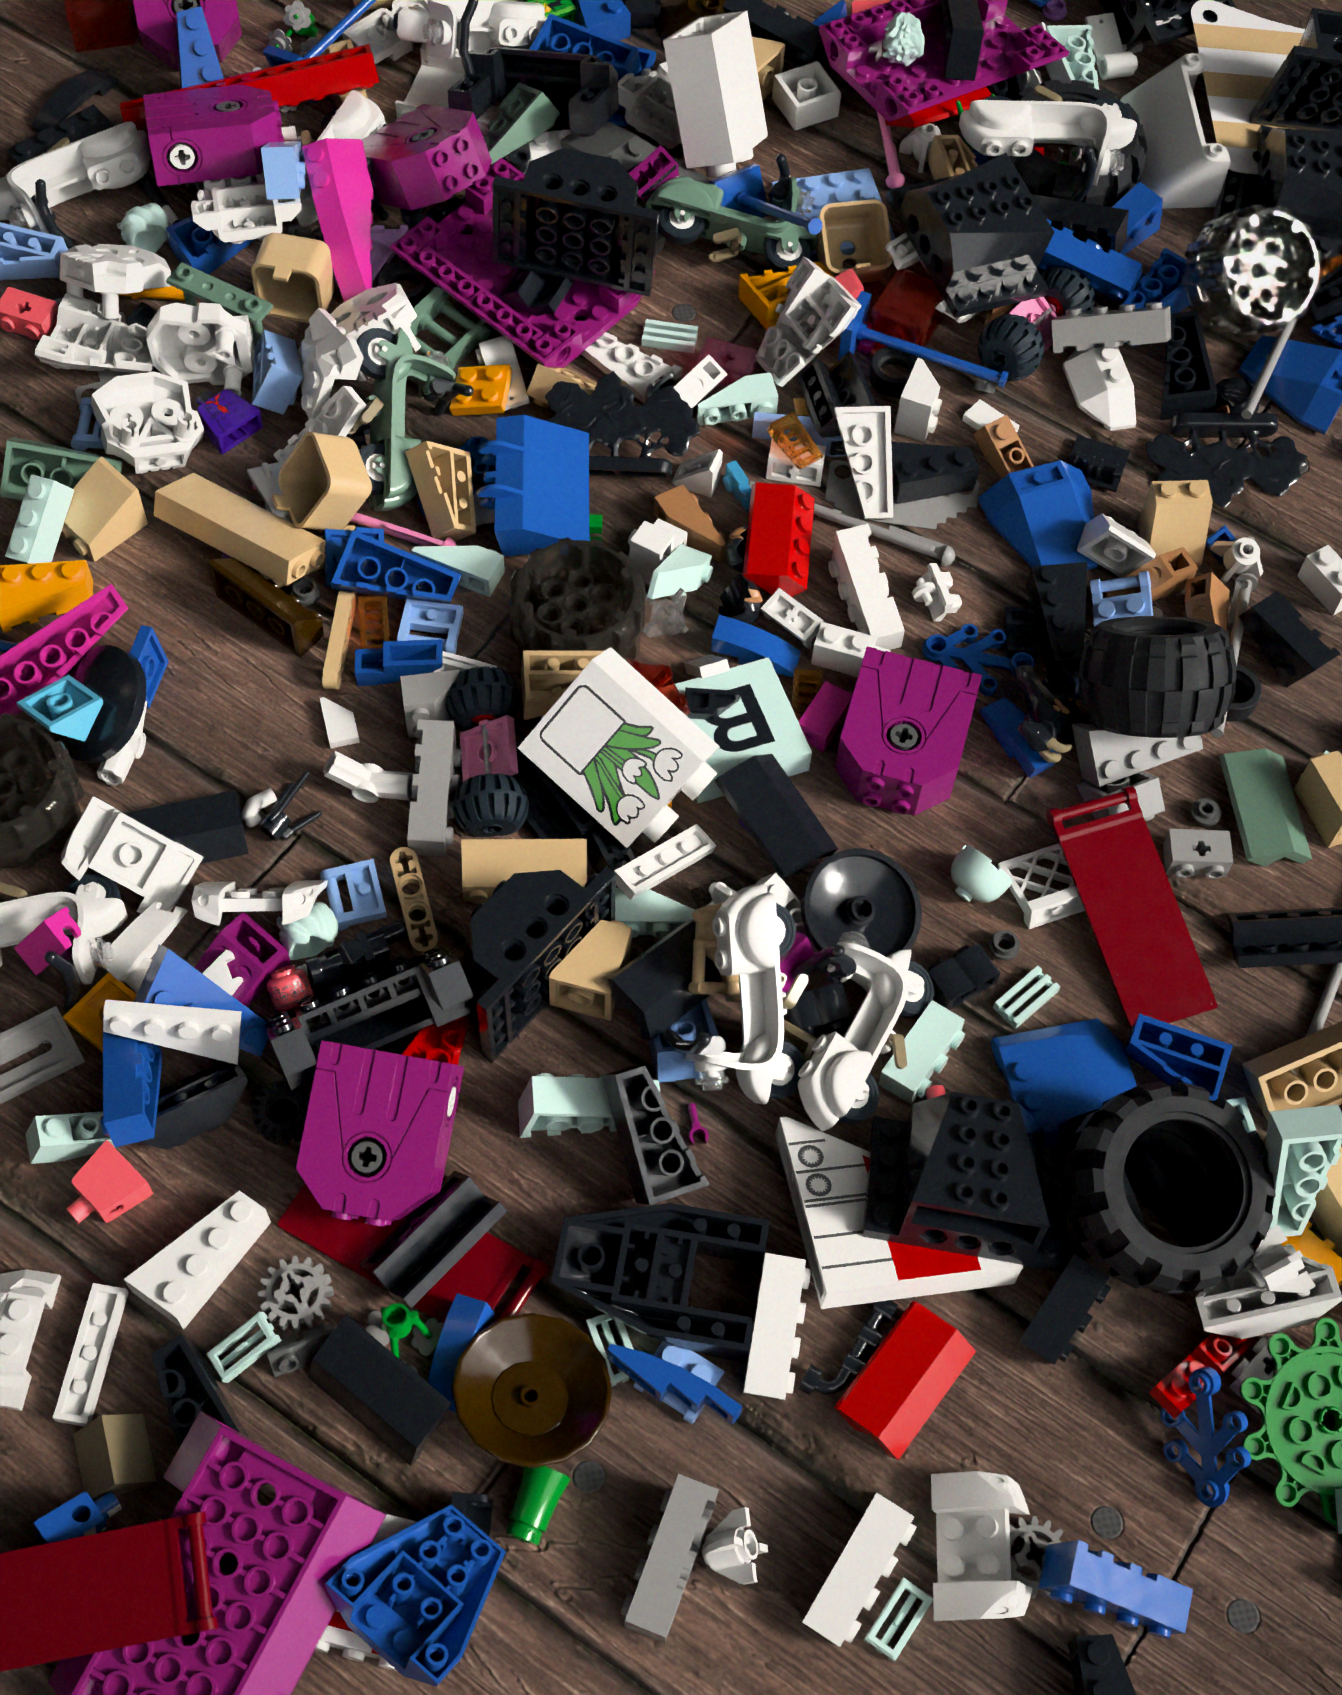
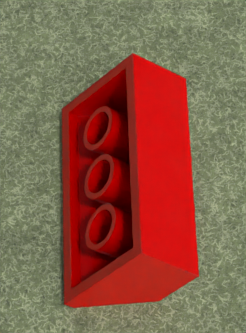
M986 86L890 122L885 119L886 126L911 128L923 126L958 115L956 101L959 100L961 102L963 111L969 110L972 101L990 97L991 92Z
M758 482L752 484L743 576L771 595L778 588L791 597L807 590L815 498L796 485Z

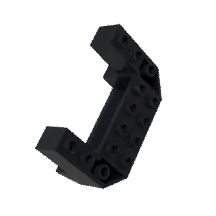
M507 47L488 48L486 52H474L471 50L469 54L475 70L474 75L469 77L465 74L447 90L449 108L474 112L477 120L491 106H500L502 101L520 82L542 91L560 114L563 112L569 113L570 132L579 133L582 137L595 135L619 108L618 72L610 63L603 62L598 57L587 54Z
M439 947L427 950L420 956L407 960L405 956L398 957L387 963L388 968L378 972L375 969L367 970L357 976L358 980L348 985H346L345 981L336 983L327 988L329 993L316 997L315 994L305 996L297 1001L299 1006L270 1017V1022L265 1024L264 1027L291 1090L313 1081L315 1069L318 1070L316 1064L321 1040L376 1049L429 1025L435 1024L439 1027L472 1013L473 1010L468 999L474 996L459 960L446 949L440 950ZM408 977V980L404 984L398 983V981ZM378 990L377 995H375V996H369V995H368L369 993H372V992ZM349 1002V1005L345 1009L338 1008L339 1006ZM319 1015V1018L316 1021L312 1022L308 1020Z

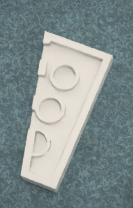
M607 332L581 353V355L605 374H610L614 371L620 378L621 385L627 386L643 404L646 402L645 391L649 384H652L659 377L670 371L675 373L672 377L674 380L682 376L681 367L675 364L671 367L663 363V359L654 354L650 357L640 352L639 347L633 344L625 345L618 342L616 336Z
M835 407L834 412L864 520L893 519L891 407Z
M105 1000L103 1032L237 1065L242 1011Z

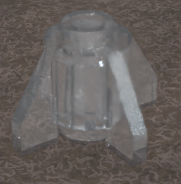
M680 588L673 595L672 600L663 599L658 602L655 599L648 598L646 592L641 595L652 608V620L642 630L647 637L650 638L662 634L668 636L678 633L685 634L689 630L685 625V616L683 614L687 598L685 590Z

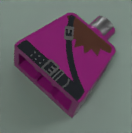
M661 145L629 173L638 184L637 195L646 203L658 186L667 180L679 177L677 162Z

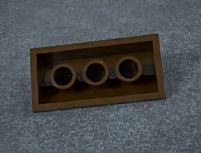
M235 558L211 559L208 562L216 596L300 658L324 637L321 616L316 611L308 610L302 606L294 595L284 593L273 580H266L259 575L256 569Z

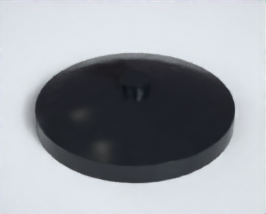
M102 645L87 651L65 675H70L103 700V705L85 742L54 733L55 740L65 755L87 764L101 763L116 755L133 736L145 706L146 679L140 662L130 652L112 645Z
M854 848L842 850L829 856L811 872L805 882L801 895L800 908L803 926L808 938L818 951L830 945H837L838 942L852 941L887 957L899 950H910L920 931L922 919L921 902L912 879L897 862L877 851Z

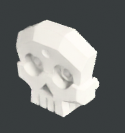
M84 244L74 246L66 252L60 253L59 280L67 283V294L83 298V288L101 293L102 317L107 319H117L120 317L119 294L171 286L166 282V279L171 275V270L166 260L153 252L132 245L98 244L92 247Z
M398 283L367 289L340 304L330 314L336 320V326L343 327L346 330L343 335L352 336L355 340L363 332L371 328H383L392 333L401 327L408 335L415 352L421 347L410 329L411 322L417 317V314L401 285ZM359 370L357 379L358 381L362 382L365 381L366 378L364 377V374Z
M175 302L160 307L148 324L146 341L153 366L162 374L186 381L188 384L210 382L212 385H224L223 390L229 389L240 396L241 380L253 372L255 348L248 315L232 316L222 308L221 304L198 302L197 306Z
M157 372L116 376L91 396V406L96 420L101 427V441L106 454L124 459L135 467L136 474L147 473L149 470L154 472L159 471V469L168 470L170 467L173 469L185 467L192 449L202 441L204 427L198 411L191 409L188 382Z

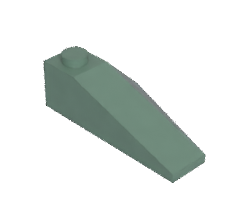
M519 82L498 107L501 113L496 120H490L487 125L489 132L486 137H483L492 159L491 164L543 134L555 124V120L560 115V112L542 91Z
M10 437L6 442L0 497L23 500L31 474L55 480L73 489L100 457L107 460L120 473L122 460L47 443Z

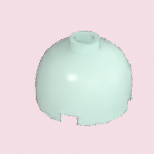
M965 845L952 862L951 878L958 886L955 892L967 902H970L971 899L981 903L994 901L1009 888L1013 881L1001 868L997 869L991 864V859L970 845Z

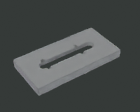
M57 1006L0 1033V1066L39 1047V1044H52V1048L48 1052L0 1075V1104L85 1062Z

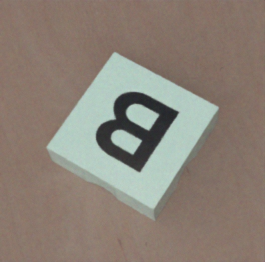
M769 657L729 668V671L703 679L698 677L659 688V691L683 713L685 687L740 691V700L714 720L690 719L720 746L706 762L718 774L696 797L697 803L724 796L714 780L755 755L773 754L788 777L809 771L812 751Z

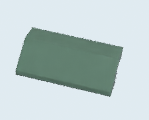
M1266 748L1226 753L1219 756L1247 860L1263 867L1284 857L1301 864L1311 860L1312 856L1283 756Z

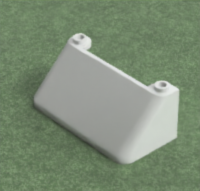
M1190 53L1182 56L1124 95L1120 100L1124 104H1130L1138 114L1140 124H1143L1148 150L1140 182L1163 198L1162 208L1216 207L1231 163L1229 152L1223 145L1205 142L1193 89L1198 74L1203 71L1205 66L1203 53Z

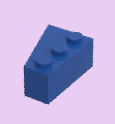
M1139 1013L1132 1024L1125 1052L1166 1084L1174 1085L1178 1082H1184L1203 1087L1210 1092L1209 1099L1214 1101L1218 1098L1233 1045Z

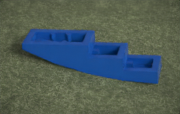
M611 1344L607 1348V1359L657 1401L661 1402L670 1392L695 1414L706 1404L731 1426L741 1415L742 1406L711 1383L684 1368L648 1353Z

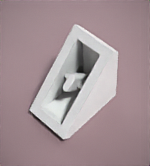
M718 449L681 462L671 483L676 487L684 484L687 490L711 498L721 478L722 451Z

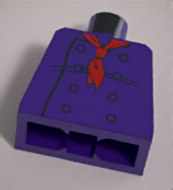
M224 389L215 396L209 391H203L197 398V403L200 405L197 411L204 427V432L222 455L263 428L260 409L229 389Z

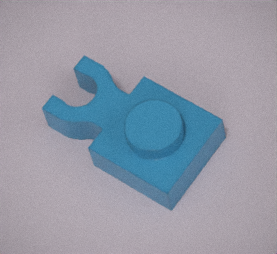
M735 460L726 464L723 483L726 490L732 492L737 501H741L743 508L748 513L751 498V488L748 485L749 479Z

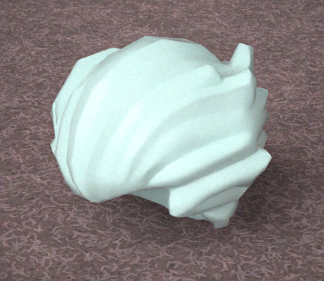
M897 12L886 25L885 31L887 32L884 34L885 39L883 40V47L886 51L882 54L883 57L889 58L888 62L904 64L907 67L916 58L923 56L924 35L919 19L909 12Z
M156 203L131 208L129 211H126L123 220L117 223V228L121 230V238L127 245L156 253L163 245V242L168 239L166 227L169 226V219L164 209Z
M323 902L314 903L310 915L305 918L282 925V917L279 916L276 922L280 928L279 936L281 938L279 940L282 942L283 947L287 949L290 960L318 955L327 947L333 946L334 938L338 934V921L333 911Z

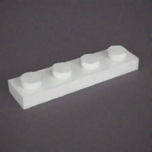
M696 824L615 870L616 885L629 900H632L711 854L717 845Z
M92 1284L54 1411L53 1419L55 1422L84 1427L91 1423L129 1292L126 1288Z

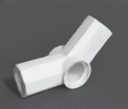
M145 701L139 725L131 739L116 755L101 762L97 770L98 778L105 781L108 785L117 786L118 784H123L134 759H139L144 752L146 735L142 732L147 701Z
M337 751L330 755L324 765L323 772L325 777L351 789L352 795L362 802L374 803L377 802L378 798L410 800L412 798L413 773L385 771L380 766L371 763L360 764Z

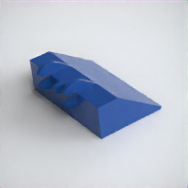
M527 415L496 418V440L485 442L478 448V453L487 454L482 457L481 462L496 466V471L484 473V482H495V484L481 487L477 491V496L485 498L481 500V506L495 509L494 532L504 557L588 548L590 546L589 433Z

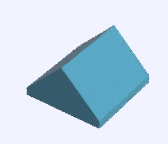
M67 675L16 703L18 708L49 731L85 742L103 705V700L76 679Z

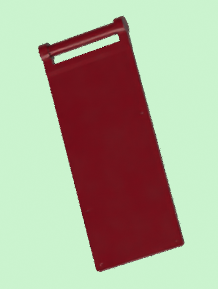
M1134 786L1123 787L1120 792L1062 809L1057 807L1048 809L1046 811L1047 821L1053 828L1130 1030L1139 1013L1170 1024L1216 1009L1218 1004L1143 817ZM1125 803L1129 808L1127 811L1065 829L1063 825L1064 820Z
M305 1183L279 1219L278 1227L384 1289L359 1264L409 1215L401 1220L392 1221L391 1225L384 1226L364 1223L365 1217L359 1216V1219L351 1220L331 1217V1210L321 1208ZM486 1232L413 1307L431 1318H436L439 1323H445L454 1298L458 1293L487 1302L494 1311L523 1266L530 1270V1272L499 1319L516 1316L540 1279H545L550 1268L542 1261L533 1259Z
M192 1513L161 1521L0 1553V1672L218 1629V1619L213 1617L203 1525L207 1524L206 1513ZM187 1527L198 1620L189 1622L179 1535V1529Z

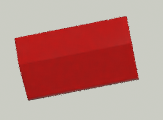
M912 1301L834 1408L854 1430L871 1435L889 1457L899 1460L976 1351L955 1327L920 1303Z

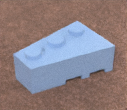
M301 141L268 142L261 147L267 200L299 199L301 189H305L306 164L303 151L301 150Z
M0 222V280L60 278V253L68 250L63 237Z
M263 330L254 351L252 405L284 415L288 405L292 406L294 404L297 388L303 379L295 340Z

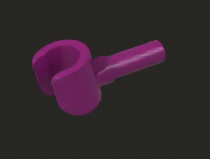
M868 322L867 328L872 329L873 324ZM863 338L862 341L859 340L857 350L869 355L873 350L875 342Z
M690 1103L687 1105L691 1121V1131L688 1136L689 1144L691 1146L695 1145L693 1139L695 1133L702 1134L706 1144L709 1133L706 1128L700 1125L695 1104Z

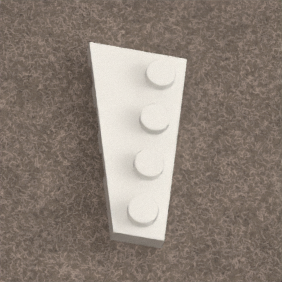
M341 387L321 407L322 412L316 418L311 417L305 423L306 428L299 434H294L288 440L289 444L283 450L279 449L273 456L282 466L307 432L346 437L366 407L365 402L352 387Z

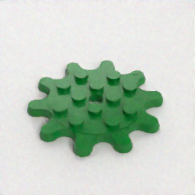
M1321 1318L1313 1327L1312 1344L1307 1349L1298 1348L1283 1333L1272 1335L1267 1342V1350L1274 1362L1273 1376L1268 1380L1249 1377L1242 1381L1239 1387L1240 1395L1246 1402L1255 1405L1261 1413V1426L1256 1432L1247 1435L1242 1441L1241 1446L1249 1451L1252 1460L1272 1458L1277 1462L1279 1478L1274 1487L1273 1494L1279 1504L1291 1507L1296 1505L1305 1492H1315L1320 1498L1323 1516L1329 1523L1337 1525L1335 1489H1342V1343L1337 1323L1330 1318ZM1327 1410L1331 1411L1335 1416V1426L1331 1430H1328L1325 1425L1321 1424Z

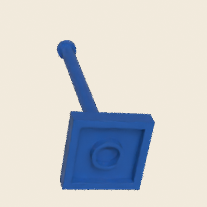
M362 0L303 57L268 45L262 52L270 67L321 55L377 0Z
M757 164L749 165L710 181V184H714L724 191L721 203L723 207L760 218L771 215L803 227L808 233L813 235L820 233L823 224L819 218H808L767 203L760 166Z
M864 291L860 292L857 301L862 306L855 318L852 319L848 327L841 333L838 361L848 351L855 354L859 340L862 341L864 338L998 383V387L1004 388L1009 372L1003 371L1000 373L867 328L871 294Z
M141 625L130 653L138 659L143 668L146 679V708L149 709L169 660L153 628ZM0 640V652L5 653L19 643Z

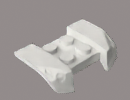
M94 796L81 815L61 853V863L79 881L89 867L143 896L144 899L136 911L139 913H143L154 902L162 903L160 910L170 912L204 858L200 854L165 837Z
M328 880L295 881L286 888H269V890L262 891V893H257V888H240L236 891L235 881L203 882L195 886L191 901L195 918L219 926L222 912L282 911V925L310 915L317 896L327 887Z
M969 1471L931 1474L932 1510L936 1513L938 1583H933L934 1621L997 1619L1023 1616L1028 1607L1033 1588L1019 1581H1011L1009 1513L1029 1514L1019 1484L1007 1475Z

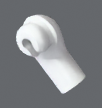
M271 788L252 796L246 801L241 817L242 820L245 819L248 827L261 823L262 818L258 812L277 801Z

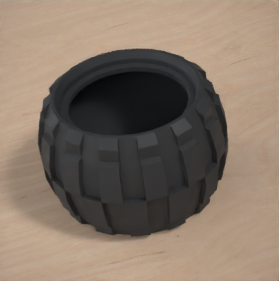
M1122 617L1102 621L1093 627L1090 632V639L1085 642L1079 667V691L1082 706H1085L1087 710V718L1102 730L1122 735L1150 738H1178L1206 734L1224 723V715L1230 710L1235 694L1236 661L1233 645L1229 643V633L1218 624L1183 617Z

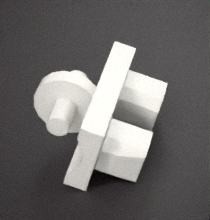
M930 563L927 566V572L916 581L917 587L913 590L912 596L916 602H924L928 606L933 621H942L947 613H956L962 605V600L959 594H950L948 591L953 581L950 572H940L937 563Z

